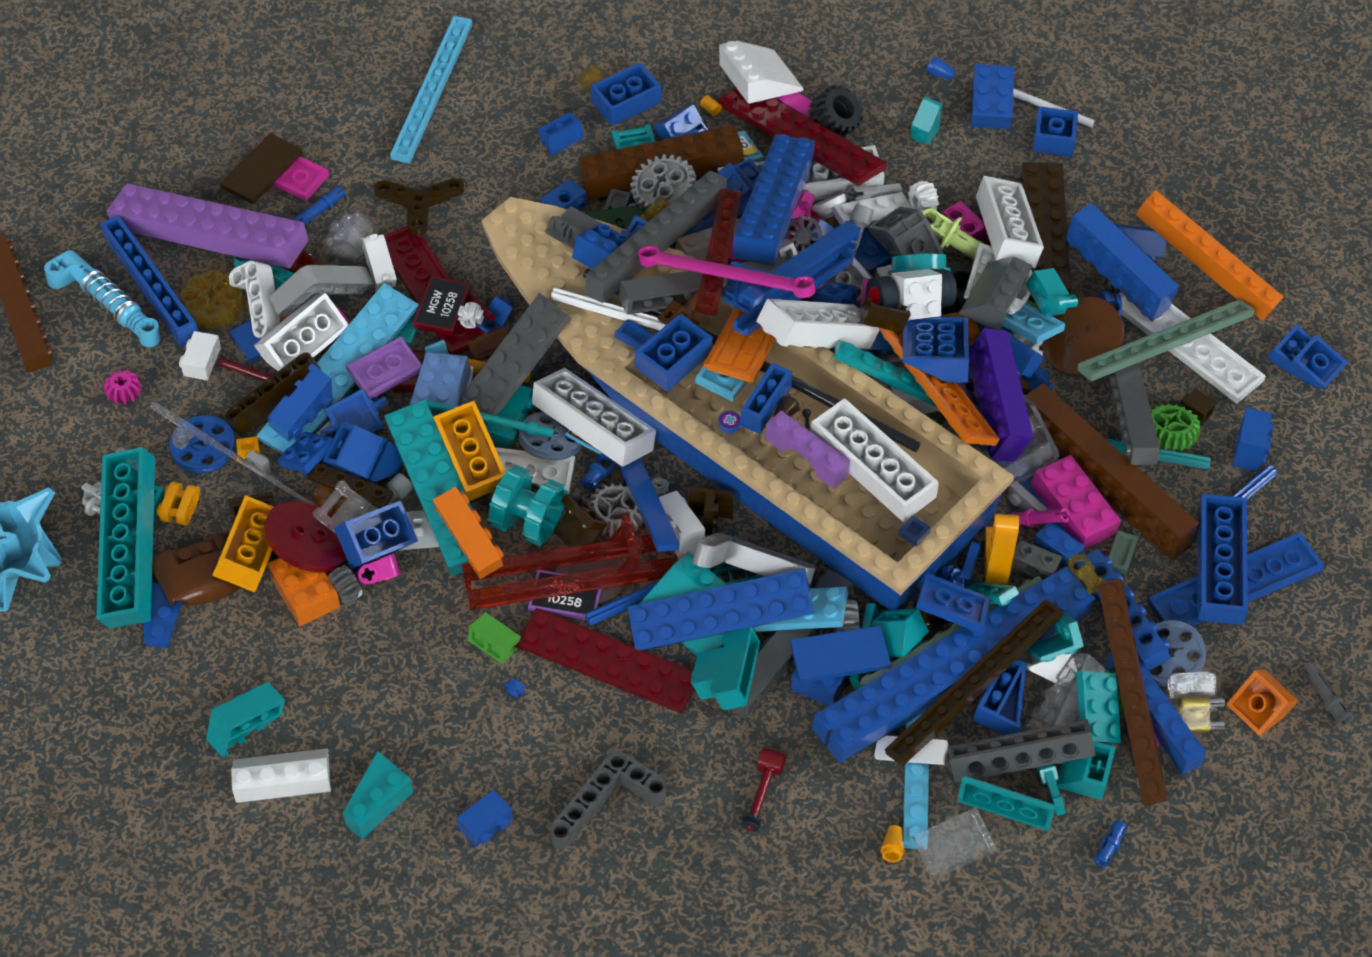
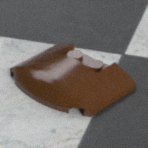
M213 534L211 539L171 551L169 548L152 559V572L170 605H175V601L187 602V606L205 604L229 596L242 588L212 576L229 534Z

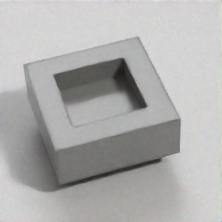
M253 450L246 455L250 469L265 478L271 473L269 460L265 455L258 454Z

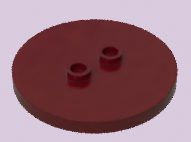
M292 501L275 506L267 515L263 527L265 539L275 554L288 564L309 572L325 573L341 567L347 560L334 530L336 526L342 523L326 510L309 503Z

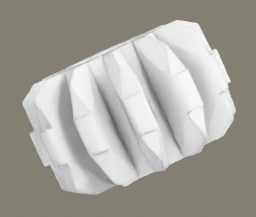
M920 181L910 186L908 201L913 209H918L922 213L929 208L937 211V206L939 205L937 198L939 196L933 183Z

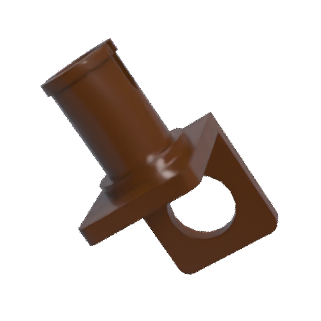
M695 291L684 305L673 300L658 317V320L667 325L682 312L690 321L699 325L700 322L694 317V313L707 299L698 291ZM674 310L673 314L666 319L667 314Z

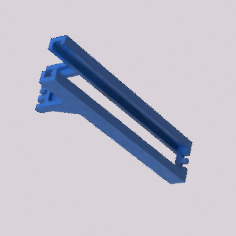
M846 221L771 272L745 267L738 262H731L730 266L795 279L801 276H809L814 279L816 289L853 263L855 251L850 249V247L856 248L857 244L853 243L852 240H858L861 228ZM727 279L726 295H724L723 300L745 312L734 320L733 330L749 336L762 327L756 321L767 299L799 301L802 298L796 297L792 291L758 284L749 286L748 282Z

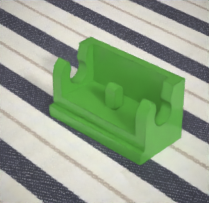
M485 612L469 626L468 641L503 665L517 650L514 645L520 641V636Z

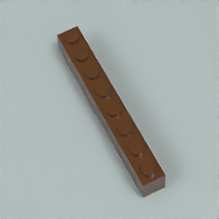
M2 233L0 234V299L26 371L30 373L52 366L50 358L54 356L50 345L45 346L44 342H48L44 329L39 330L42 323L39 315H34L33 313L37 311L33 299L28 300L31 293L28 285H23L22 283L26 281L22 269L17 270L20 264L17 255L12 256V252H15L11 240L7 241L5 234Z

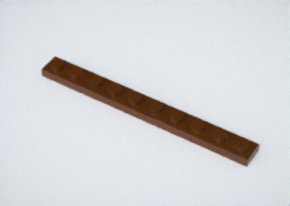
M1118 578L1100 583L1098 588L1142 801L1145 806L1169 800L1123 582Z

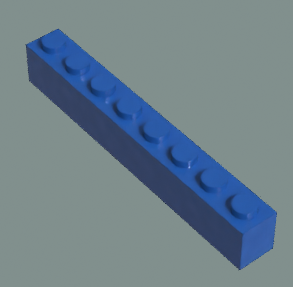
M117 215L100 223L106 243L179 346H185L188 339H191L193 332H198L194 319L120 216Z

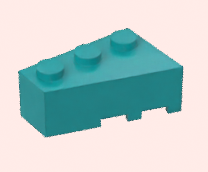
M267 682L261 686H255L242 695L235 696L232 700L222 705H217L211 710L206 740L222 757H225L229 754L227 749L238 742L241 745L246 741L244 737L254 729L259 732L282 715L285 699Z

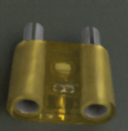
M1208 696L1179 698V715L1193 734L1225 729L1223 721L1210 722V707H1224L1225 701L1223 698L1209 699Z

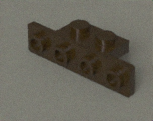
M319 462L307 473V479L378 508L386 506L394 495L392 490L323 462Z

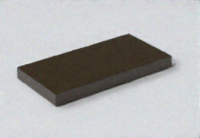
M269 133L220 183L221 188L253 205L303 154L302 149Z

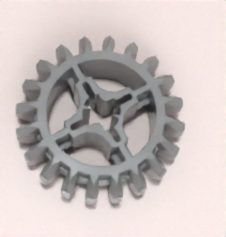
M613 482L610 487L603 485L602 490L596 488L595 494H591L590 501L587 504L608 523L602 532L603 536L610 533L611 538H613L614 534H618L621 538L624 532L630 536L631 530L637 532L638 526H642L643 519L628 486L623 487L622 482L619 486H615ZM625 503H629L634 510L629 509V506H627ZM599 510H603L607 517L603 516Z

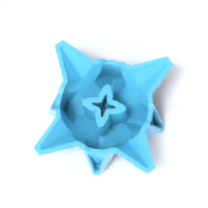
M49 487L17 502H0V612L9 610L19 576L47 582L51 575L46 567H58L62 563L61 556L40 525V520L55 495V492Z

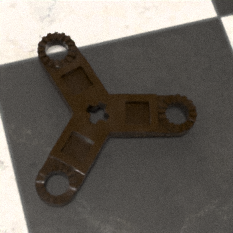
M457 178L448 179L419 191L387 180L379 181L374 185V193L377 198L387 199L389 202L408 208L407 230L410 234H417V236L426 233L428 229L429 207L450 200L451 197L460 196L464 192V182Z

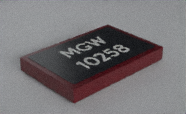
M431 276L413 320V328L454 336L459 322V315L457 313L460 306L465 307L471 291V284Z

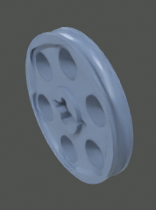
M545 412L532 414L523 420L526 423H529V421L536 422L539 426L555 429L553 437H550V441L548 436L540 434L534 436L527 434L526 431L519 430L520 445L526 452L537 458L552 461L568 459L576 455L583 446L578 442L567 441L570 438L565 436V433L569 429L563 428L562 424ZM541 421H549V422H551V423L545 424V423H542ZM532 443H538V444H540L541 446H533V445H531V444H532ZM553 448H559V449H561L562 451H554V450H552V449H553Z
M1167 620L1156 623L1159 631L1165 629L1170 632L1166 640L1171 647L1168 651L1172 650L1174 657L1158 665L1162 667V672L1159 675L1151 674V676L1162 687H1179L1191 682L1200 674L1206 661V648L1201 635L1194 627L1181 621ZM1182 633H1191V640L1188 642L1181 641L1179 638ZM1146 640L1143 644L1150 643L1152 640ZM1191 652H1198L1200 654V658L1195 662L1187 659ZM1176 669L1185 670V675L1182 678H1175L1172 675Z

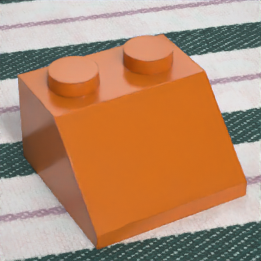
M1255 670L1226 705L1261 736L1283 719L1296 705L1298 700L1266 670Z

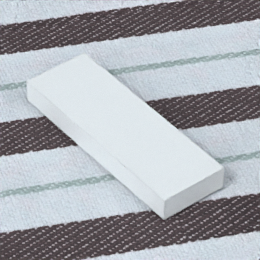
M884 736L877 741L874 754L876 760L894 761L886 755L885 748L898 736ZM932 739L908 762L945 765L948 749L947 740Z

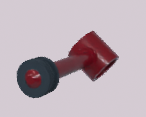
M763 747L757 770L762 771L763 774L750 813L743 816L741 822L743 829L752 832L759 831L762 821L758 816L772 775L781 776L786 753Z

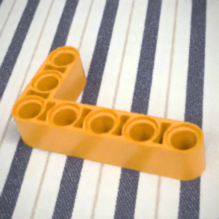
M995 514L993 527L985 526L984 558L986 560H984V577L986 579H984V583L1008 584L1019 531V515Z

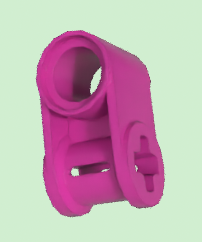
M390 554L364 564L356 571V579L364 585L385 581L401 575L395 554ZM365 568L367 571H372V575L369 576V581L367 578H362V574L365 573Z

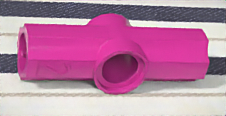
M802 190L791 221L797 217L811 216L810 207L815 199L814 195L808 190ZM800 220L795 222L798 227L801 225ZM792 225L790 231L796 232V229Z

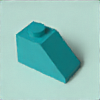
M927 97L922 99L911 126L910 138L925 145L930 143L939 131L941 103Z

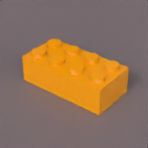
M475 401L434 416L436 426L469 501L494 492L497 488L496 485L499 484L505 474V469Z
M246 495L244 496L212 576L252 592L256 591L272 552L265 539L263 527L267 515L274 508L273 506Z

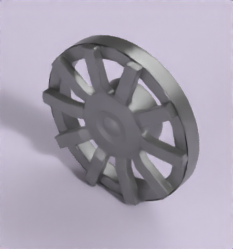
M806 216L797 217L790 222L785 240L790 242L797 241L795 249L802 244L801 249L803 251L805 244L810 246L811 240L818 241L823 237L822 228L813 218ZM800 220L801 228H799L795 224V222ZM804 220L810 221L806 228H804ZM814 224L817 229L811 231L810 227ZM792 225L797 230L796 232L790 231ZM816 232L819 234L818 239L813 237V234ZM792 234L795 235V238L789 239L788 236Z

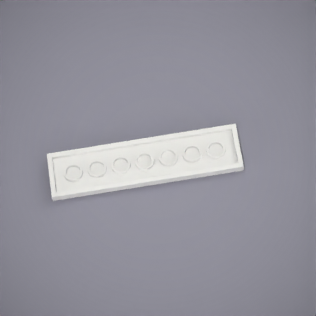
M1122 292L1119 293L1122 298L1121 315L1147 335L1191 319L1171 304L1170 309L1152 322L1148 317L1142 315L1140 310L1133 303L1129 302ZM1212 334L1168 350L1236 404L1264 382L1266 377Z

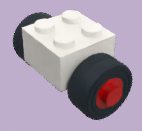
M924 269L892 273V278L890 276L873 277L867 282L865 295L866 298H872L871 302L875 305L897 310L902 305L907 306L906 310H909L911 313L908 320L941 316V308L950 307L954 304L957 287L954 276L949 270Z

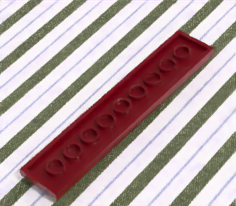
M737 88L717 98V102L723 109L772 137L785 134L793 138H807L815 141L813 160L857 186L862 185L887 169L886 161L774 98L748 104Z

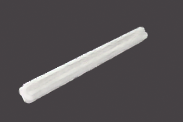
M554 288L551 293L552 300L624 321L629 319L641 326L659 331L666 326L658 320L657 316L643 312L627 315L624 308L608 302L601 303L591 297L559 288Z

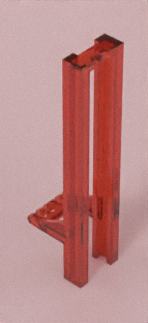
M624 514L621 516L620 527L609 541L503 557V566L482 579L628 556L622 566L471 590V581L481 579H479L470 563L462 564V573L470 610L659 580L662 579L674 564L672 557L639 563V554L655 552L657 550L649 534L635 536L630 515Z

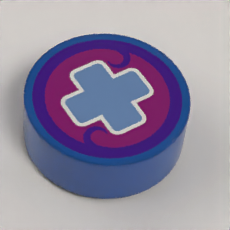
M734 411L723 412L719 416V428L725 433L737 432L741 427L740 415Z

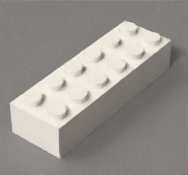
M983 176L976 199L996 260L1014 256L1035 268L1044 246L1022 183Z
M767 299L756 321L763 327L766 333L773 335L777 339V343L785 347L795 345L798 347L811 346L813 348L826 347L832 349L839 340L853 344L858 349H870L880 330L878 327L862 324L859 308L853 304Z
M563 368L534 382L533 405L622 467L653 451L656 430L618 405L568 369Z
M845 398L811 422V432L850 459L849 473L901 521H906L937 497L939 482Z

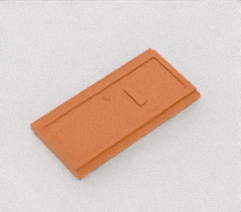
M735 307L703 367L708 368L707 370L745 382H754L776 338L766 333L763 327H760L749 336L733 330L734 320L745 313Z

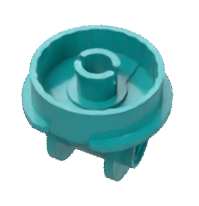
M909 254L891 257L892 270L888 271V275L924 269H946L951 272V268H947L945 254Z

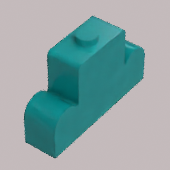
M752 627L728 632L721 640L724 647L698 653L694 671H692L691 684L701 700L715 698L721 709L724 710L747 705L760 647V640Z

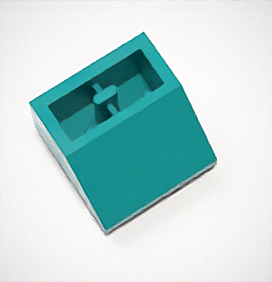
M919 609L885 610L871 623V627L881 626L889 657H905L915 645L922 642V638L929 632Z
M1093 741L1096 756L1062 763L1057 787L1102 800L1116 747Z

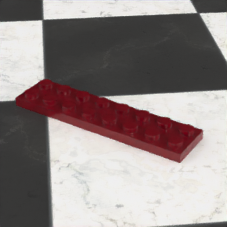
M407 226L384 235L393 268L413 300L418 303V307L431 276L451 280L421 234L418 236L417 234H410ZM459 320L454 336L440 333L435 334L440 341H445L449 354L457 355L469 350L466 343L467 340L486 332L477 326L475 328H466Z
M538 608L534 611L520 636V641L516 644V647L681 714H683L695 691L691 684L692 671L694 670L644 650H637L631 645Z

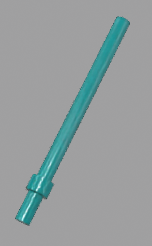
M430 400L426 401L429 409L444 413L456 408V406ZM480 412L483 421L526 431L527 434L534 436L540 434L553 437L555 429L539 426L536 422L529 421V423Z

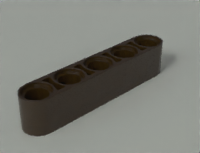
M304 352L298 355L232 406L225 414L226 420L239 434L249 431L271 414L285 395L289 397L296 390L297 386L294 384L298 379L301 381L305 379L310 372L308 367L311 364L322 370L310 353Z

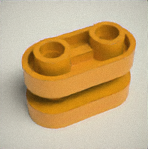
M173 481L170 485H167L164 491L163 502L159 503L157 507V516H159L160 521L171 523L173 517H176L177 524L188 526L199 500V487L188 485L186 490H183L182 483Z

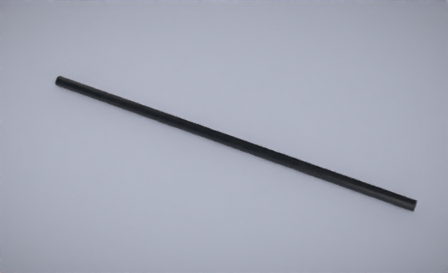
M589 268L584 271L583 277L585 279L586 274L591 271ZM665 309L648 312L659 317ZM669 312L666 316V319L669 318L673 314V312ZM700 327L712 336V346H714L719 336ZM764 361L760 371L766 373L771 364ZM792 375V388L830 408L840 402L839 399ZM861 412L892 441L915 453L918 451L921 445L920 442Z

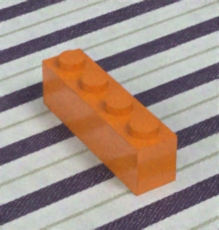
M454 487L433 499V504L479 579H482L503 566L502 557L504 555L498 545L493 546L490 541L493 538L487 527L482 528L479 524L481 518L475 509L471 511L467 505L470 501L464 491L460 493L457 487Z

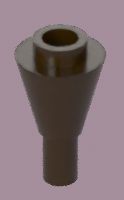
M783 396L773 417L780 411L792 417L800 411L799 402L792 396Z

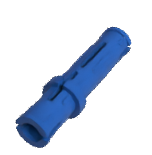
M340 185L336 186L328 194L321 195L317 202L291 220H300L306 225L326 209L330 210L334 203L345 197V191L343 190L337 194L343 188Z

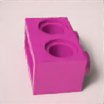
M962 201L942 211V215L953 222L958 217H961L962 219L958 225H961L959 229L978 241L985 238L986 227L984 222Z

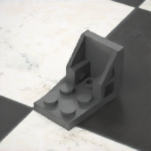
M898 207L867 227L870 234L891 255L944 254L927 217L918 209Z

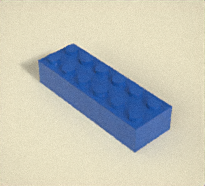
M1092 203L1073 215L1065 239L1082 254L1085 260L1093 264L1097 271L1111 282L1113 287L1120 290L1126 299L1133 303L1142 315L1148 317L1152 322L1170 309L1179 286Z
M1202 494L1197 509V522L1199 523L1197 528V621L1243 625L1248 612L1247 498Z

